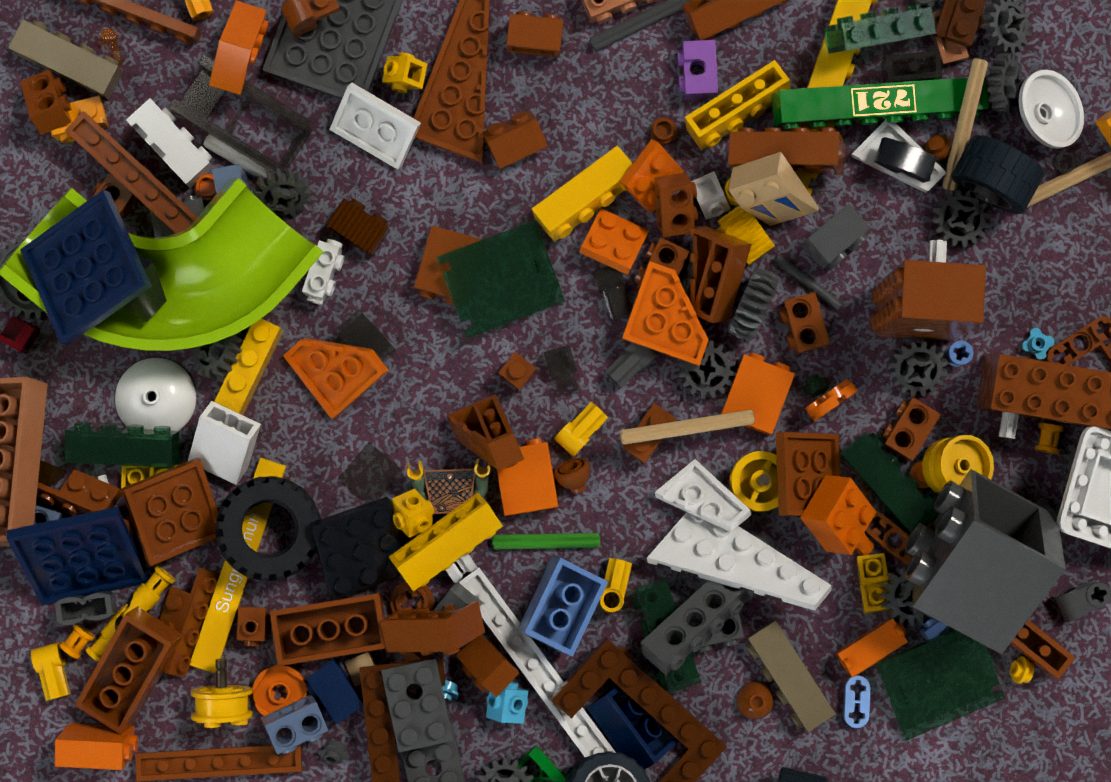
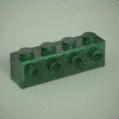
M921 3L904 6L905 12L900 13L897 7L882 10L883 16L876 17V11L860 14V20L854 21L853 16L838 18L836 25L824 27L828 54L935 34L932 7L921 8Z
M76 422L73 427L65 430V463L172 468L180 463V431H172L170 426H155L154 430L144 429V425L139 424L128 425L127 428H117L115 423L101 424V427H91L90 422Z
M863 432L839 454L910 534L919 523L928 525L938 516V512L934 510L935 501L928 494L923 497L917 490L920 486L910 474L905 476L900 471L901 463L892 453L888 456L880 448L883 443L873 432L870 435L867 432Z
M666 577L634 587L635 594L631 595L635 610L641 609L644 620L639 621L644 636H648L676 610ZM673 640L670 642V644L677 645L681 643L680 640ZM692 653L685 658L684 663L679 669L672 670L667 675L663 672L657 673L662 688L667 687L670 693L701 683Z

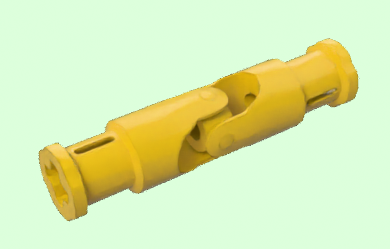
M157 565L154 568L155 572L145 584L141 583L133 593L130 605L122 606L101 630L102 635L93 646H88L85 649L95 661L99 662L118 628L116 619L120 614L124 617L127 612L137 606L147 612L161 599L160 595L168 585L174 584L176 580L162 567ZM161 579L160 583L154 588L155 584Z

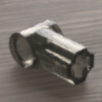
M609 266L592 271L611 321L630 315L632 307L624 287L626 284L622 272Z

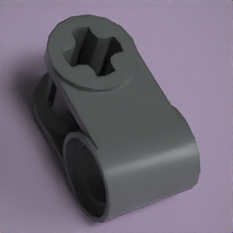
M1090 581L1065 590L1066 593L1063 595L1058 593L1054 596L1064 621L1070 622L1108 604L1111 599V590L1104 583ZM1094 588L1101 590V593L1098 594V600L1091 598V595L1094 594Z

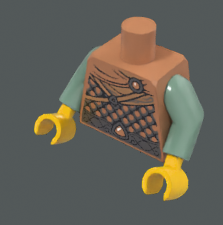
M476 459L474 469L424 470V475L421 461H418L419 469L417 470L410 469L409 463L406 466L407 475L411 478L413 489H416L425 500L431 502L434 508V515L443 514L444 517L476 493H479L484 498L488 491L489 473L492 465L488 463L486 468H482L478 464L479 459Z

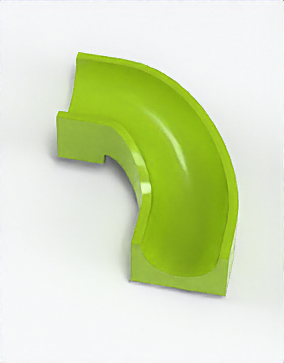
M230 178L197 216L196 221L185 230L158 238L141 237L128 233L138 256L154 261L167 300L147 322L122 307L83 335L108 344L147 351L189 349L217 342L255 324L272 311L324 252L272 212L249 190L242 180ZM69 188L0 267V275L46 313L45 306L20 249L87 202L73 188Z

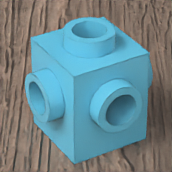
M511 682L497 697L489 692L486 718L501 723L524 724L525 711L528 705V691L518 688L517 682Z

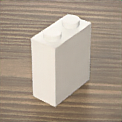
M211 401L199 417L188 461L199 458L204 470L237 485L249 466L261 424Z

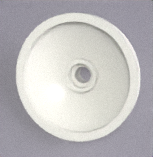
M1051 70L1037 71L1024 80L1019 93V111L1029 133L1037 141L1050 148L1059 149L1073 144L1079 138L1084 125L1083 106L1073 85L1064 76Z
M163 358L145 359L132 365L120 378L115 393L116 410L122 422L132 432L146 438L168 437L180 431L191 419L196 405L195 386L190 375L177 363ZM151 392H155L157 397L154 401L150 402L148 395Z

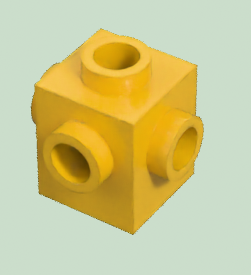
M400 52L398 56H387L382 83L392 86L391 90L398 93L423 89L428 63L414 58L415 56L404 52Z
M416 489L391 499L394 524L399 530L402 529L409 538L425 532L432 526L434 508L431 502L425 500Z

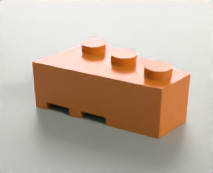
M236 0L219 40L209 86L241 95L251 63L255 64L263 38L267 33L269 21L265 20L267 10Z

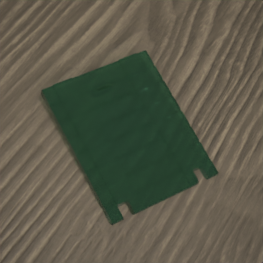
M536 221L437 256L439 265L448 262L451 270L443 272V276L460 321L466 322L470 320L472 327L464 330L467 338L565 301Z
M955 629L875 663L905 741L1005 699L1002 689L994 692L992 690V687L999 685L1000 682L987 646Z

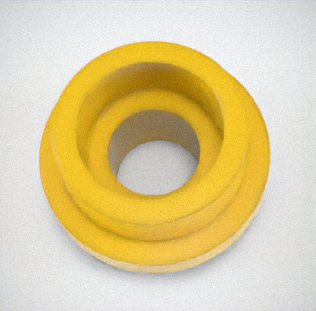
M1021 656L1012 662L1010 675L1014 683H1028L1032 679L1034 664L1028 658Z

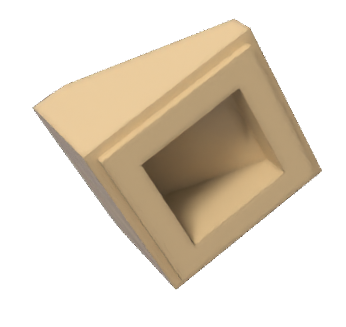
M370 651L345 661L355 687L361 685L359 667L375 665Z

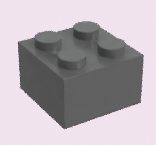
M847 204L813 233L801 247L822 271L826 267L832 270L847 256L845 253L847 249L852 253L868 238L865 233L870 227L850 204Z

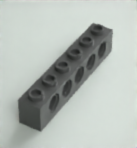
M756 536V538L760 539L761 541L769 545L760 536ZM708 580L641 641L643 655L665 675L672 670L679 669L684 663L685 658L692 651H698L708 636L719 632L731 615H737L742 610L744 603L751 597L755 598L758 594H755L754 590L743 587L736 591H731L728 589L731 586ZM712 604L720 605V607L716 609H712L709 606ZM692 622L701 623L699 626L692 627L689 625ZM673 640L681 641V643L677 645L670 644V642Z

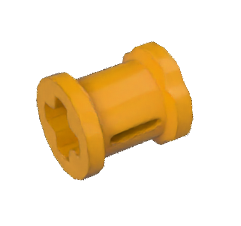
M1039 423L1041 432L1039 443L1035 446V450L1059 454L1060 432H1063L1064 427Z
M76 623L73 625L74 630L65 642L61 641L59 643V647L71 657L79 659L81 657L80 652L89 641L95 639V635L81 624Z

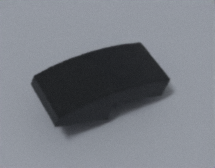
M884 137L881 139L874 162L895 174L903 172L925 183L930 181L937 157L912 145Z

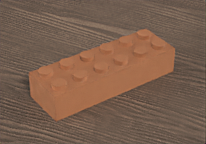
M29 377L0 378V546H10L7 541V530L34 525L48 384Z

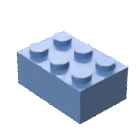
M552 556L517 631L573 657L608 581L561 557Z

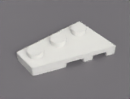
M887 119L850 155L925 193L947 173L935 162L930 181L922 183L903 172L895 174L875 163L881 139L884 137L901 141L923 150L896 123L888 124Z
M696 459L655 492L656 498L729 532H732L751 516L750 509Z

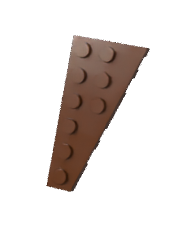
M460 0L414 115V119L421 122L414 139L483 164L484 137L482 132H484L490 0Z

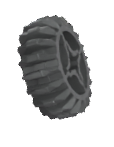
M759 268L753 270L729 325V333L734 334L735 337L750 341L757 334L778 284V276L771 274L772 272Z

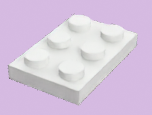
M351 83L347 86L329 130L392 167L399 169L404 163L421 122Z

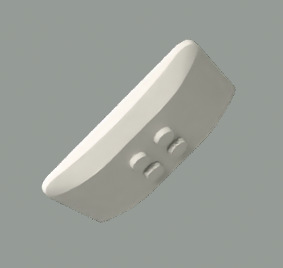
M1089 426L1083 430L1079 439L1057 516V524L1060 531L1065 534L1110 549L1111 431L1096 426Z

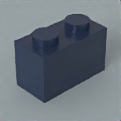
M337 659L330 661L306 678L309 683L306 685L307 690L314 699L317 697L324 705L321 710L329 722L334 720L338 724L364 706L363 698Z

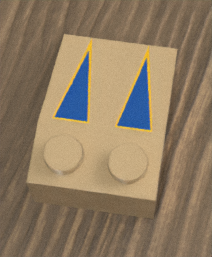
M782 152L733 167L729 192L743 210L770 226L819 211L818 205Z

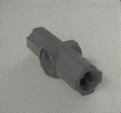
M631 342L625 348L624 353L607 368L605 374L621 389L640 369H645L660 353Z

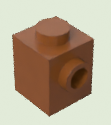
M238 607L237 640H244V646H261V641L268 640L269 607Z

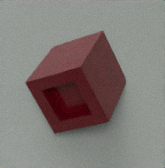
M12 316L3 332L0 333V341L27 354L41 331Z

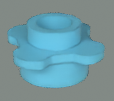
M1033 328L1030 330V336L1027 341L1022 343V349L1035 355L1036 359L1042 360L1046 358L1048 348L1054 345V339L1052 336H1046L1041 333L1039 328ZM1037 341L1040 342V346H1036Z
M445 680L446 685L442 687L446 702H451V699L457 700L459 694L457 692L458 685Z

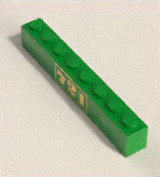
M986 77L984 78L975 117H979V112L989 109ZM968 78L778 90L771 94L774 127L783 126L784 131H790L792 128L800 127V125H809L810 129L824 128L826 123H835L836 127L851 126L853 121H861V125H873L878 123L877 120L887 119L888 124L903 122V118L911 117L913 122L929 120V116H938V120L953 119L955 114H960Z

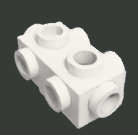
M327 239V242L319 240L317 246L324 253L308 271L302 289L303 294L308 296L307 301L322 305L323 301H326L327 296H332L336 281H333L336 270H341L345 256L341 255L342 243L332 239Z

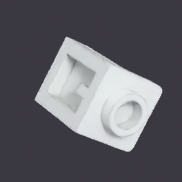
M714 171L691 181L696 184L697 201L706 220L720 216L730 210V206Z

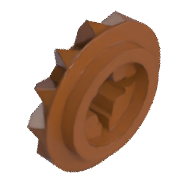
M404 581L392 592L390 604L393 613L413 609L411 606L401 607L408 601L406 591H409L413 597L423 596L417 603V609L429 607L430 611L433 610L434 597L427 585L419 587L413 592L407 582Z

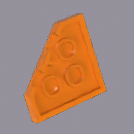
M649 261L622 339L700 366L708 343V337L675 270Z
M309 338L299 340L283 355L331 419L338 417L389 371L373 349Z

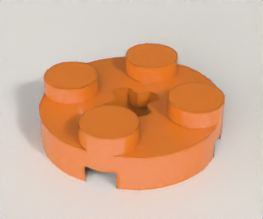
M847 378L807 406L805 410L814 422L858 390Z
M274 665L263 670L255 679L252 687L254 704L257 710L265 716L308 696L307 683L297 669L288 665ZM283 685L286 687L287 697H281L277 700L275 698L276 692L273 689L275 686L281 687Z

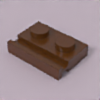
M944 0L933 36L945 38L944 40L970 48L986 0Z

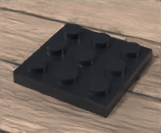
M388 497L309 523L331 600L402 576L389 559V556L399 550L402 544L398 529L393 521L394 513Z

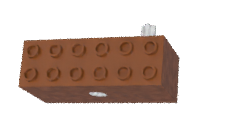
M930 240L929 261L904 260L877 284V288L873 287L872 303L876 304V313L871 315L870 329L875 330V337L914 338V340L925 338L926 341H953L983 323L986 265L946 263L947 241Z
M1004 354L984 355L976 409L1002 413L999 436L1015 439L1019 416L1085 427L1096 426L1111 431V372Z

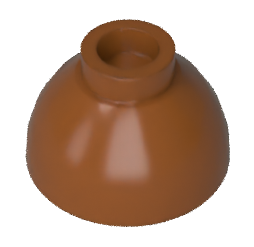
M583 458L566 460L556 467L553 472L554 478L562 487L570 489L571 493H581L587 488L586 483L589 480L591 469L590 463Z
M751 681L739 689L736 696V704L740 713L745 717L754 720L762 719L772 711L774 695L766 684L759 681Z

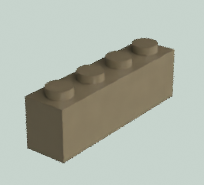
M22 20L8 47L14 54L46 70L50 69L52 73L109 100L123 74V71L117 66L119 64L118 61L107 55H104L103 58L95 55V50L81 43L78 47L70 43L71 38L60 32H57L55 35L47 32L48 27L38 21L33 20L31 24Z
M772 620L746 637L749 642L745 645L753 659L759 657L764 667L760 668L761 672L769 683L771 681L775 682L779 689L775 694L783 706L789 704L794 712L790 717L798 729L803 727L805 731L810 732L836 715L776 620Z

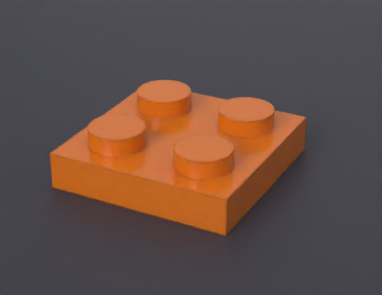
M651 139L619 182L645 210L653 213L656 209L654 178L680 174L684 171L659 142Z
M600 208L579 253L628 275L649 230Z

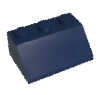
M617 684L587 707L617 751L635 759L644 770L658 762L679 742L675 736Z

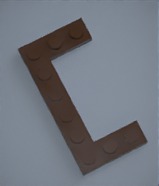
M607 637L604 638L550 698L554 704L572 719L606 680L610 678L686 746L682 753L655 782H696L727 748L725 743Z
M439 657L436 659L442 686H445L443 657ZM421 660L359 667L372 782H401L397 743L381 670ZM415 683L410 684L407 690L419 689L421 686Z

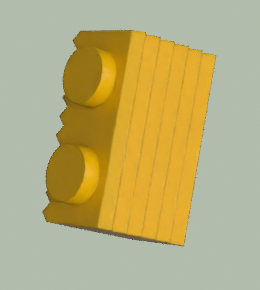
M737 206L718 220L720 227L717 230L752 244L746 262L749 266L775 248L774 243L756 218L740 206Z

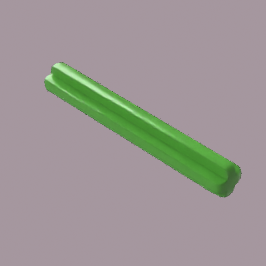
M598 533L494 535L492 545L495 550L598 548L600 546V535Z

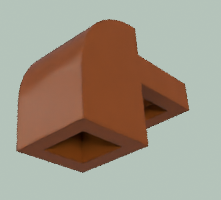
M287 0L281 7L294 38L318 28L316 21L341 11L336 0Z

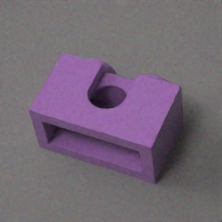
M716 40L683 41L682 50H677L678 66H683V76L678 78L679 92H684V99L717 97ZM692 65H699L704 69V73L693 75L690 72V67Z

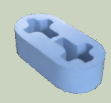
M856 675L849 677L845 682L843 717L849 726L861 728L869 720L870 684L866 678ZM856 680H860V684L865 687L864 691L859 692V700H855V691L850 690V685H855ZM855 703H859L858 710L863 713V718H859L858 723H854V719L849 717V712H854Z

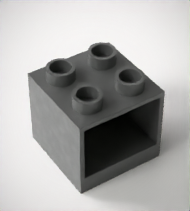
M970 469L960 485L951 480L944 485L934 505V510L938 511L939 514L931 526L928 527L919 523L910 534L905 546V552L912 555V560L907 567L905 579L912 582L914 608L1003 654L1066 570L1060 530L1057 524V515Z

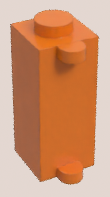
M888 618L836 651L835 655L850 677H854L907 643L905 635L908 633L903 624L895 622L893 618Z

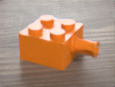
M825 475L801 515V520L826 552L852 555L856 548L860 555L865 556L871 553L874 548V544L865 535V531L876 514L875 509L852 478Z

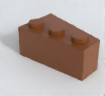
M709 226L690 227V236H693V253H690V262H693V279H690V302L697 314L696 316L711 323L729 321L752 244Z
M496 394L446 415L457 440L496 469L501 470L505 467H512L517 462L524 460Z
M471 601L467 606L460 609H455L454 604L444 606L445 611H430L429 607L397 611L380 620L387 652H399V655H409L414 652H421V655H430L436 652L451 655L459 652L460 647L485 633L479 602Z

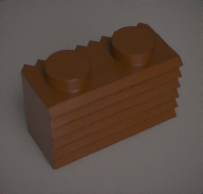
M343 198L326 226L373 257L390 232L389 227L386 225L388 221L377 213H374L373 216L364 211L366 207L356 199L352 198L351 201Z

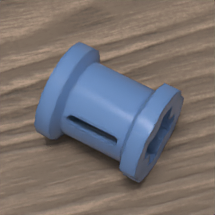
M956 341L947 347L944 356L947 358L949 365L959 367L970 362L974 352L972 346L966 341ZM960 348L962 349L961 354L964 355V357L957 360V354L953 351Z

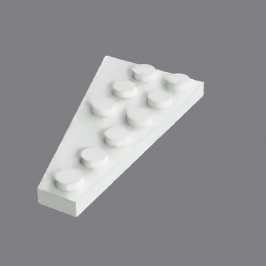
M688 512L685 513L647 557V561L650 564L657 565L659 563L671 567V570L678 572L683 570L694 573L699 578L738 589L743 587L754 590V593L765 596V594L775 596L781 598L783 602L814 611L831 592V585L741 527L738 526L732 532H729Z

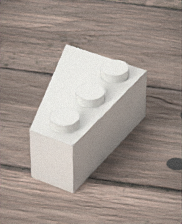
M149 98L126 121L189 188H192L195 181L213 168V165L209 162L213 157L202 146L197 149L191 142L195 138L184 126L180 130L173 123L176 118L166 107L161 110Z

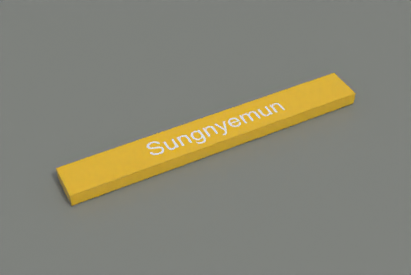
M260 457L253 478L267 476L283 478L287 466ZM274 503L259 504L253 507L244 518L242 525L244 540L256 552H258ZM226 560L190 664L212 673H216L217 670L215 659L222 658L249 579L232 568Z

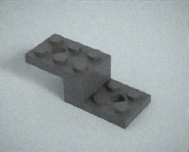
M436 657L382 669L381 673L398 752H402L408 782H465L451 713L446 705ZM415 683L421 686L423 693L419 698L413 699L408 696L407 687L410 684ZM431 760L438 761L442 767L441 771L436 775L429 774L426 770L427 762Z

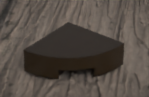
M40 460L38 482L51 486L60 481L65 476L67 470Z

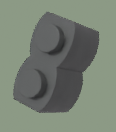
M99 591L88 596L73 595L54 603L57 623L63 625L76 624L85 619L92 621L103 620L118 612L116 596L111 591Z

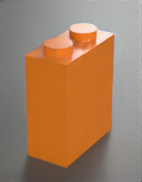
M750 352L749 356L744 354L740 360L736 376L732 381L733 384L729 389L720 414L752 410L754 424L745 425V427L770 436L773 434L795 373L790 372V367L779 362H775L774 365L764 362L765 357Z
M541 438L525 441L526 446L519 447L524 460L517 462L512 467H505L501 470L497 469L504 516L559 507L548 442L542 443Z
M68 723L55 739V767L122 770L127 762L131 761L133 753L138 750L139 737L135 735V726H131L120 735L105 724Z

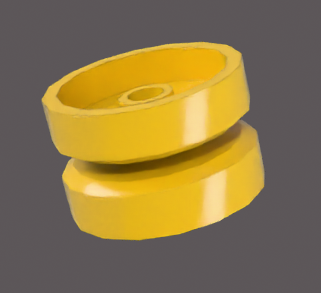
M959 435L935 441L925 451L922 461L923 476L926 483L937 494L940 493L944 485L950 480L960 485L970 469L990 480L994 472V461L989 447L981 439L972 435Z

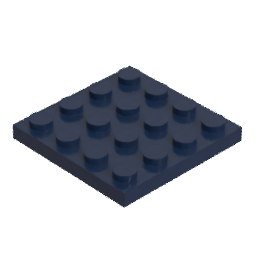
M105 190L100 191L20 249L58 339L64 345H69L152 287L110 192Z
M118 507L7 530V541L41 605L56 603L63 598L73 595L88 596L99 591H112L140 585L141 583L145 584L148 580L147 570Z

